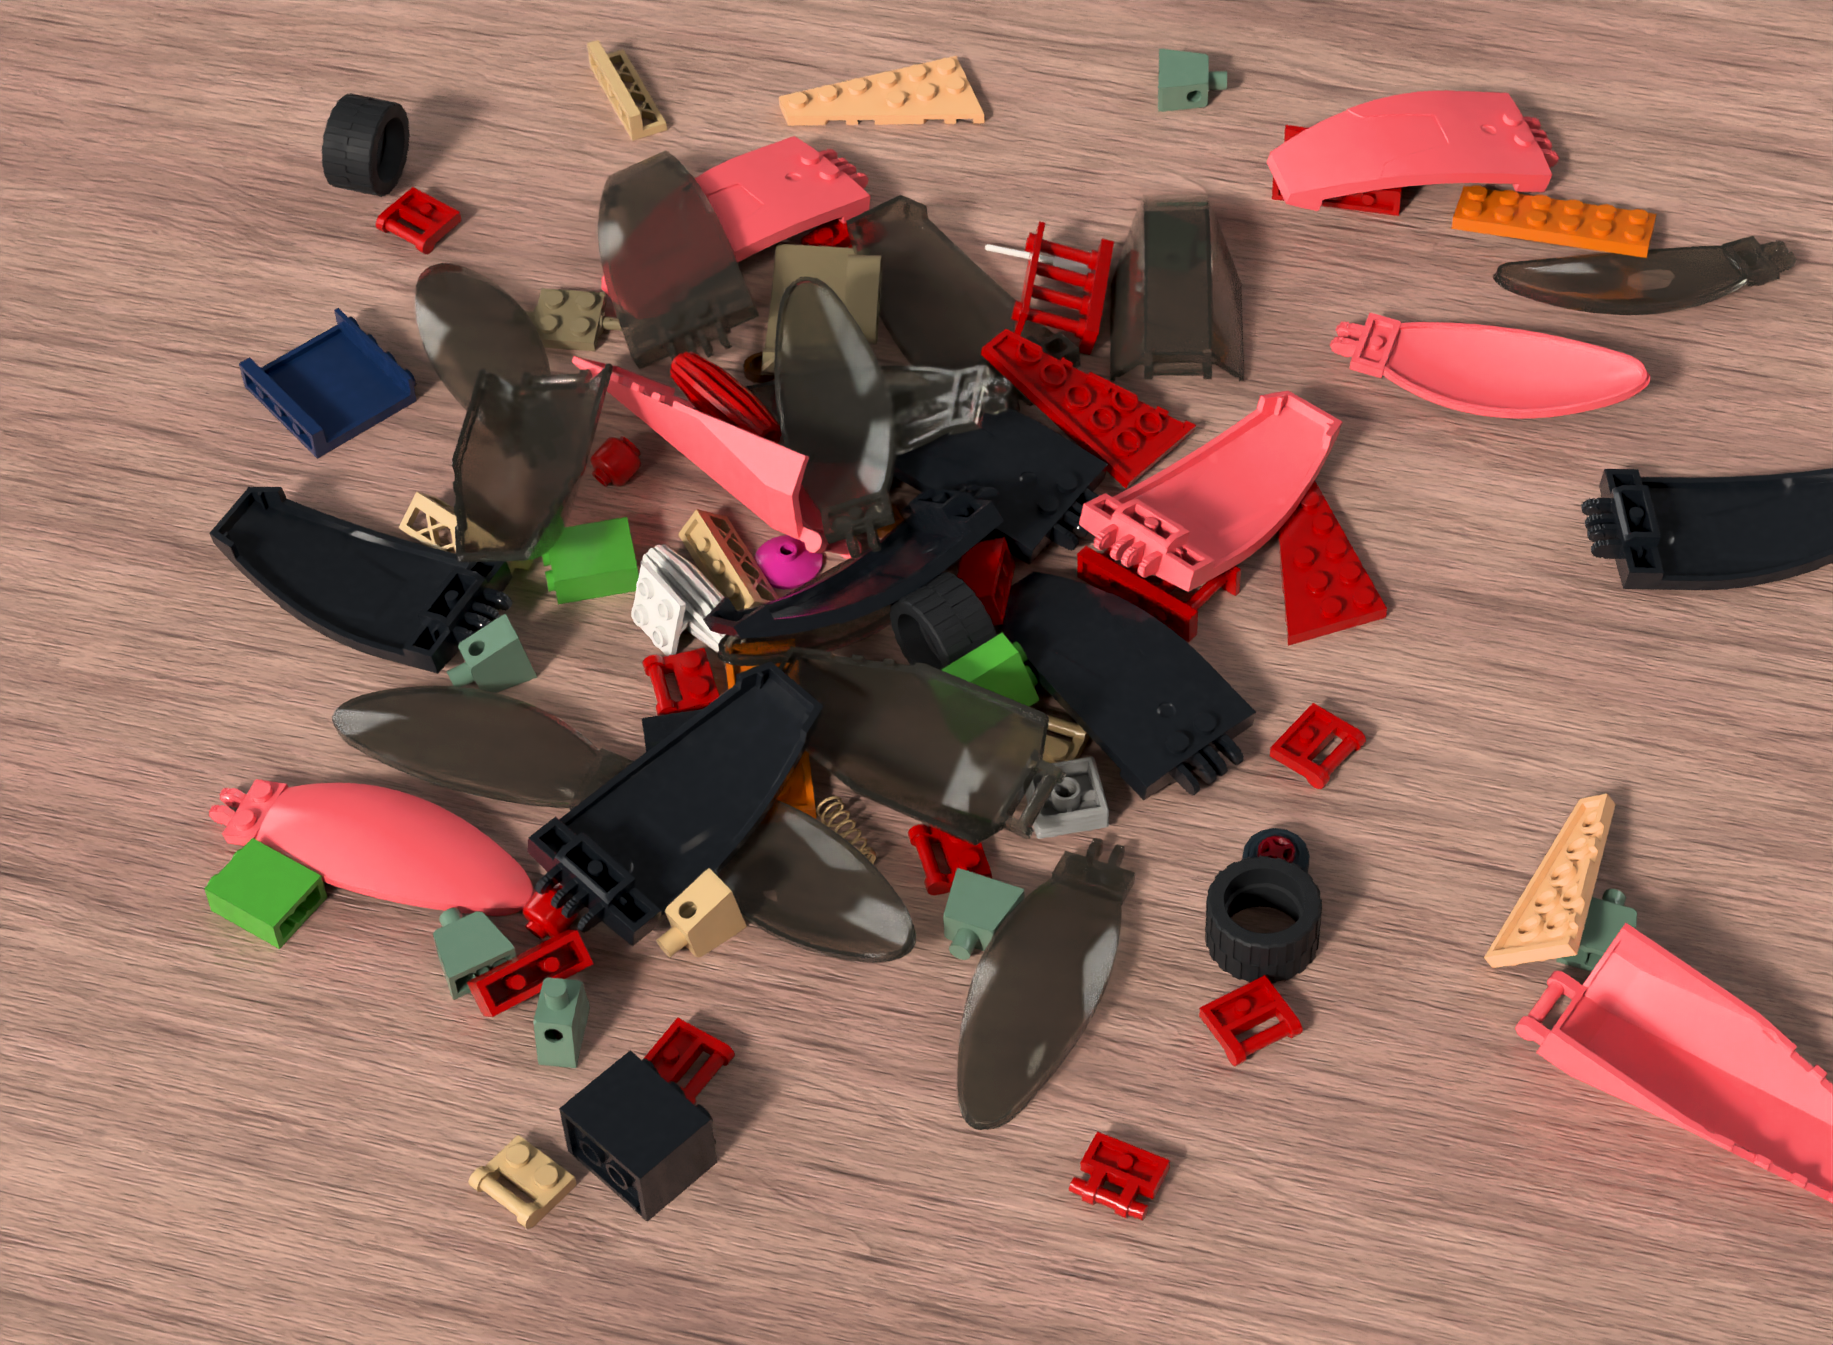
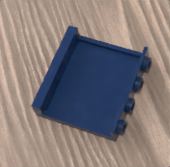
M339 308L334 310L337 325L260 368L250 357L239 363L245 388L317 459L417 401L414 389L416 380L413 374L408 369L403 370L389 351L384 352L371 334L366 335L360 329L357 321L352 316L347 317Z

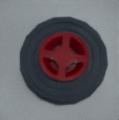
M1278 828L1261 830L1251 836L1244 846L1242 859L1259 856L1278 857L1298 865L1305 873H1308L1310 854L1306 843L1291 831Z

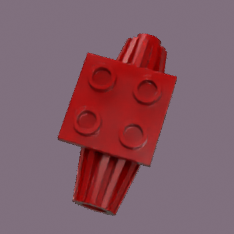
M692 351L681 353L674 358L671 364L672 369H670L672 375L670 376L694 406L693 409L775 443L780 441V436H782L781 426L762 402L727 371Z

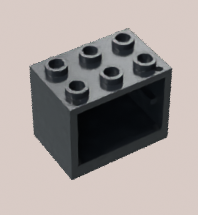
M631 1050L559 1108L568 1152L647 1222L717 1163L716 1140L713 1136V1119L710 1113L702 1105L697 1104L695 1106L675 1082L670 1081L668 1083L659 1075L656 1067L648 1059L644 1058L641 1060Z

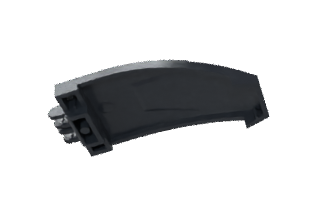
M894 385L857 388L819 428L818 438L829 450L844 455L845 452L920 492H923L926 488L950 490L959 485V483L997 488L1001 496L999 503L995 507L1004 522L990 532V534L998 539L1005 537L1010 553L1029 565L1052 542L1072 551L1079 544L1076 536H1087L1089 532L1079 525L1083 504L1099 496L1093 491L1105 479L1108 467L1106 462L1022 413L990 400L942 388Z
M1833 468L1736 477H1640L1639 469H1604L1599 484L1601 498H1589L1581 504L1582 513L1589 516L1585 520L1588 538L1595 542L1592 543L1591 553L1596 558L1615 559L1623 589L1722 590L1742 588L1799 576L1833 563Z
M959 483V485L950 490L926 488L899 512L904 519L902 523L865 553L830 576L786 597L739 610L735 609L728 597H724L703 621L712 632L741 639L760 638L805 632L837 623L843 624L880 610L937 577L1004 522L995 507L999 503L1001 495L997 488L974 484L968 485L966 483Z
M248 487L209 533L214 544L242 574L269 598L280 605L282 609L310 628L360 652L437 674L459 651L458 646L460 642L499 618L501 615L497 609L506 611L513 604L510 597L503 593L513 578L505 559L477 553L474 558L384 534L291 501L286 498L282 487Z
M1033 571L1011 586L1003 623L994 626L997 635L1003 633L1011 644L1016 641L1020 644L1028 660L1023 662L1024 665L1030 667L1040 684L1121 769L1120 776L1143 801L1167 784L1172 785L1176 781L1189 794H1197L1201 787L1190 771L1193 770L1208 784L1213 783L1217 779V775L1223 776L1227 773V764L1218 754L1219 751L1232 764L1238 765L1243 762V753L1232 739L1253 725L1256 711L1190 644L1172 629L1143 609L1113 593H1108L1069 578Z
M771 661L737 674L733 687L636 759L563 817L558 819L555 816L528 837L527 852L547 871L535 885V890L540 895H543L560 883L563 887L555 893L551 899V905L556 909L564 906L561 914L568 919L587 907L589 912L580 919L577 928L582 933L589 931L602 921L631 946H634L667 919L665 913L667 906L704 871L710 868L717 875L751 837L772 808L795 770L822 716L824 706Z

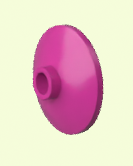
M789 535L778 536L768 540L759 547L754 556V560L771 587L788 590L803 587L811 583L819 575L823 566L822 553L817 554L807 551L805 542Z

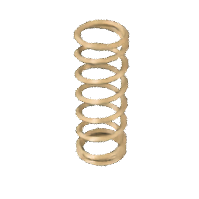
M838 796L824 799L818 805L816 814L821 817L823 825L827 826V832L833 835V841L838 844L839 851L844 853V859L849 863L850 869L855 872L868 869L876 860L875 851L872 847H865L867 844L866 838H859L862 831L861 829L854 828L856 821L849 819V811L843 810L845 804L842 802V799ZM831 799L838 800L830 804L822 814L819 812L820 807L825 802ZM839 804L838 807H837L834 811H832L831 813L826 814V812H827L831 807H833L834 805ZM847 814L846 818L841 822L831 824L838 815ZM830 817H831V819L829 820V822L826 823L825 818H830ZM853 823L852 827L848 830L836 833L844 824ZM830 827H836L834 832L830 830ZM855 831L858 832L854 839L842 842L848 834ZM836 836H842L840 841L836 839ZM861 840L864 841L860 848L848 851L854 843ZM842 845H848L845 850L842 849ZM847 854H853L850 859L847 857ZM868 854L866 857L857 860V858H859L860 856ZM871 856V858L863 865L853 866L854 863L863 862Z

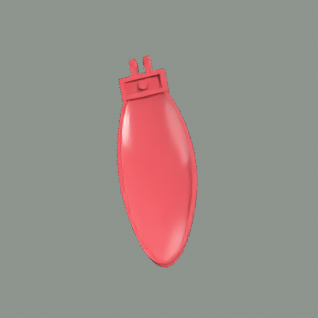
M1369 313L1365 326L1345 321L1341 322L1336 328L1338 337H1335L1330 343L1334 353L1341 354V356L1347 358L1353 356L1350 363L1351 370L1378 378L1384 376L1403 389L1435 404L1465 413L1488 417L1515 419L1546 418L1590 411L1610 406L1635 396L1647 387L1651 378L1642 362L1618 351L1559 336L1489 325L1447 322L1401 323L1402 321Z
M256 779L247 794L239 789L223 788L219 794L220 800L228 806L214 805L209 810V817L214 822L226 826L222 835L227 843L245 846L254 838L322 876L323 882L366 896L443 911L450 908H458L461 913L466 914L480 911L486 916H507L521 911L535 893L533 883L525 870L491 838L452 812L425 799L401 791L356 783H317L288 787L285 783ZM229 806L237 808L236 812L229 808Z

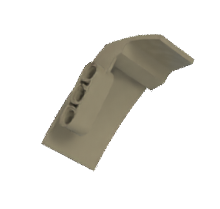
M776 243L770 311L765 348H763L761 375L859 378L862 344L877 345L882 256L871 255L870 249Z

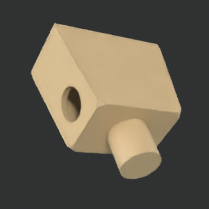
M708 868L667 906L665 913L672 928L656 939V942L669 958L684 946L698 958L709 953L747 926L732 891Z

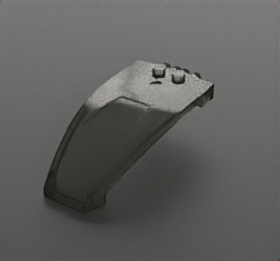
M667 150L608 176L599 208L598 243L600 258L615 313L631 357L639 370L669 356L673 361L677 355L684 352L692 351L700 355L698 350L700 346H702L706 356L711 357L714 353L710 342L718 338L725 349L731 348L732 345L728 336L729 333H732L731 328L760 315L727 234L697 181L685 166Z
M899 195L846 221L855 255L882 256L879 315L905 358L932 388H942L970 394L993 401L1017 412L1021 411L1018 401L1020 399L1029 406L1035 405L980 354L983 346L1004 329L1012 332L1015 331L1016 321L1011 320V315L1016 300L979 268L928 218L926 205ZM1025 321L1020 336L1041 346L1043 352L1059 360L1063 357L1073 362L1072 367L1076 369L1081 366L1079 347L1061 332L1054 334L1045 325Z

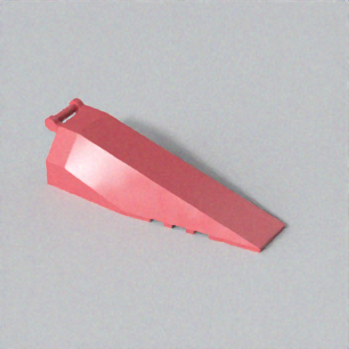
M577 356L573 357V364L771 528L805 542V548L811 553L820 554L826 551L840 554L843 558L852 560L860 556L862 551L860 542L849 536L873 510L885 472L781 430L782 436H780V441L775 443L693 409L694 406L689 400L674 395L675 388L616 365Z
M1624 924L1583 985L1562 971H1554L1547 980L1548 987L1528 1016H1523L1516 1024L1515 1030L1521 1038L1534 1041L1540 1045L1536 1052L1569 1076L1680 1126L1833 1203V1084L1826 1079L1828 1073L1819 1065L1813 1067L1795 1051L1797 1046L1759 1012L1629 924ZM1566 995L1572 1001L1552 1030H1549L1541 1023L1559 997Z

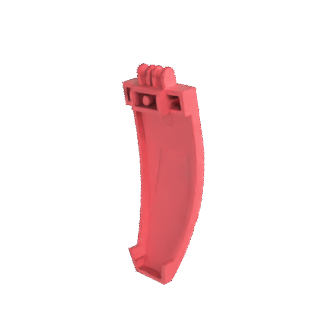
M1436 90L1388 96L1348 108L1346 111L1302 131L1271 151L1267 164L1286 204L1319 212L1321 204L1325 199L1374 190L1418 185L1498 183L1512 184L1516 192H1545L1552 177L1550 168L1554 167L1559 157L1555 151L1551 150L1552 143L1548 140L1546 132L1539 130L1541 129L1540 121L1534 117H1524L1508 93Z
M795 136L732 158L694 178L665 200L618 253L602 277L601 289L637 321L671 316L672 302L749 256L829 221L838 219L845 224L869 215L870 195L864 190L869 181L868 177L864 173H857L855 166L850 164L845 158H838V154L830 148L818 152Z
M1288 390L1260 395L1256 410L1189 455L1113 497L1104 493L1084 503L1079 525L1095 536L1093 545L1101 551L1104 548L1111 547V558L1117 561L1121 559V564L1128 568L1138 564L1137 572L1140 576L1145 578L1156 575L1189 592L1250 557L1285 524L1297 509L1323 467L1338 437L1342 421Z

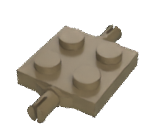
M541 288L538 305L534 308L533 312L514 310L513 324L532 325L529 338L531 347L596 351L598 338L604 330H624V317H605L604 311L607 302L605 292Z

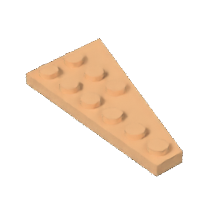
M957 56L779 96L780 108L788 126L826 125L830 120H846V125H858V120H875V125L924 124L928 119H944L945 124H956V119H973V124L984 123L983 110Z
M1608 794L1579 799L1484 956L1492 968L1509 965L1516 966L1535 961L1542 962L1548 959L1578 954L1616 805Z

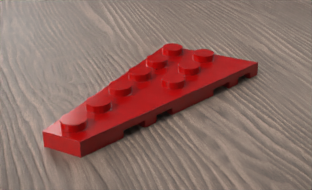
M1004 329L984 345L980 354L1081 448L1108 464L1107 472L1125 489L1191 435L1196 428L1195 424L1187 420L1183 423L1169 416V411L1159 406L1155 409L1139 401L1138 395L1092 372L1086 374L1072 367L1073 362L1063 357L1059 360L1043 352L1041 346L1008 329Z
M1314 481L1297 509L1277 531L1288 646L1386 618L1387 607L1316 481Z

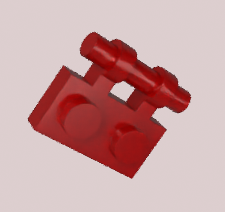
M1097 1131L1081 1160V1171L1091 1176L1088 1181L1074 1176L1070 1183L1069 1191L1082 1196V1201L1095 1205L1097 1202L1114 1209L1115 1214L1126 1219L1132 1216L1143 1221L1149 1206L1135 1200L1138 1194L1154 1200L1170 1169V1160ZM1108 1181L1124 1189L1120 1195L1103 1188L1104 1183Z

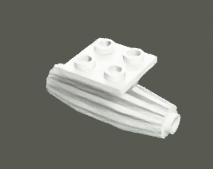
M659 544L655 545L654 548H650L643 555V560L640 562L641 567L636 584L637 589L631 618L649 636L656 647L666 656L676 654L680 634L686 628L692 635L721 656H725L724 650L729 653L731 649L744 648L747 638L741 639L712 632L703 621L724 596L696 566L664 544L662 546Z

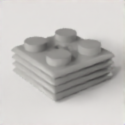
M1093 757L1033 766L1022 770L1023 788L1038 839L1092 831L1109 826V809Z

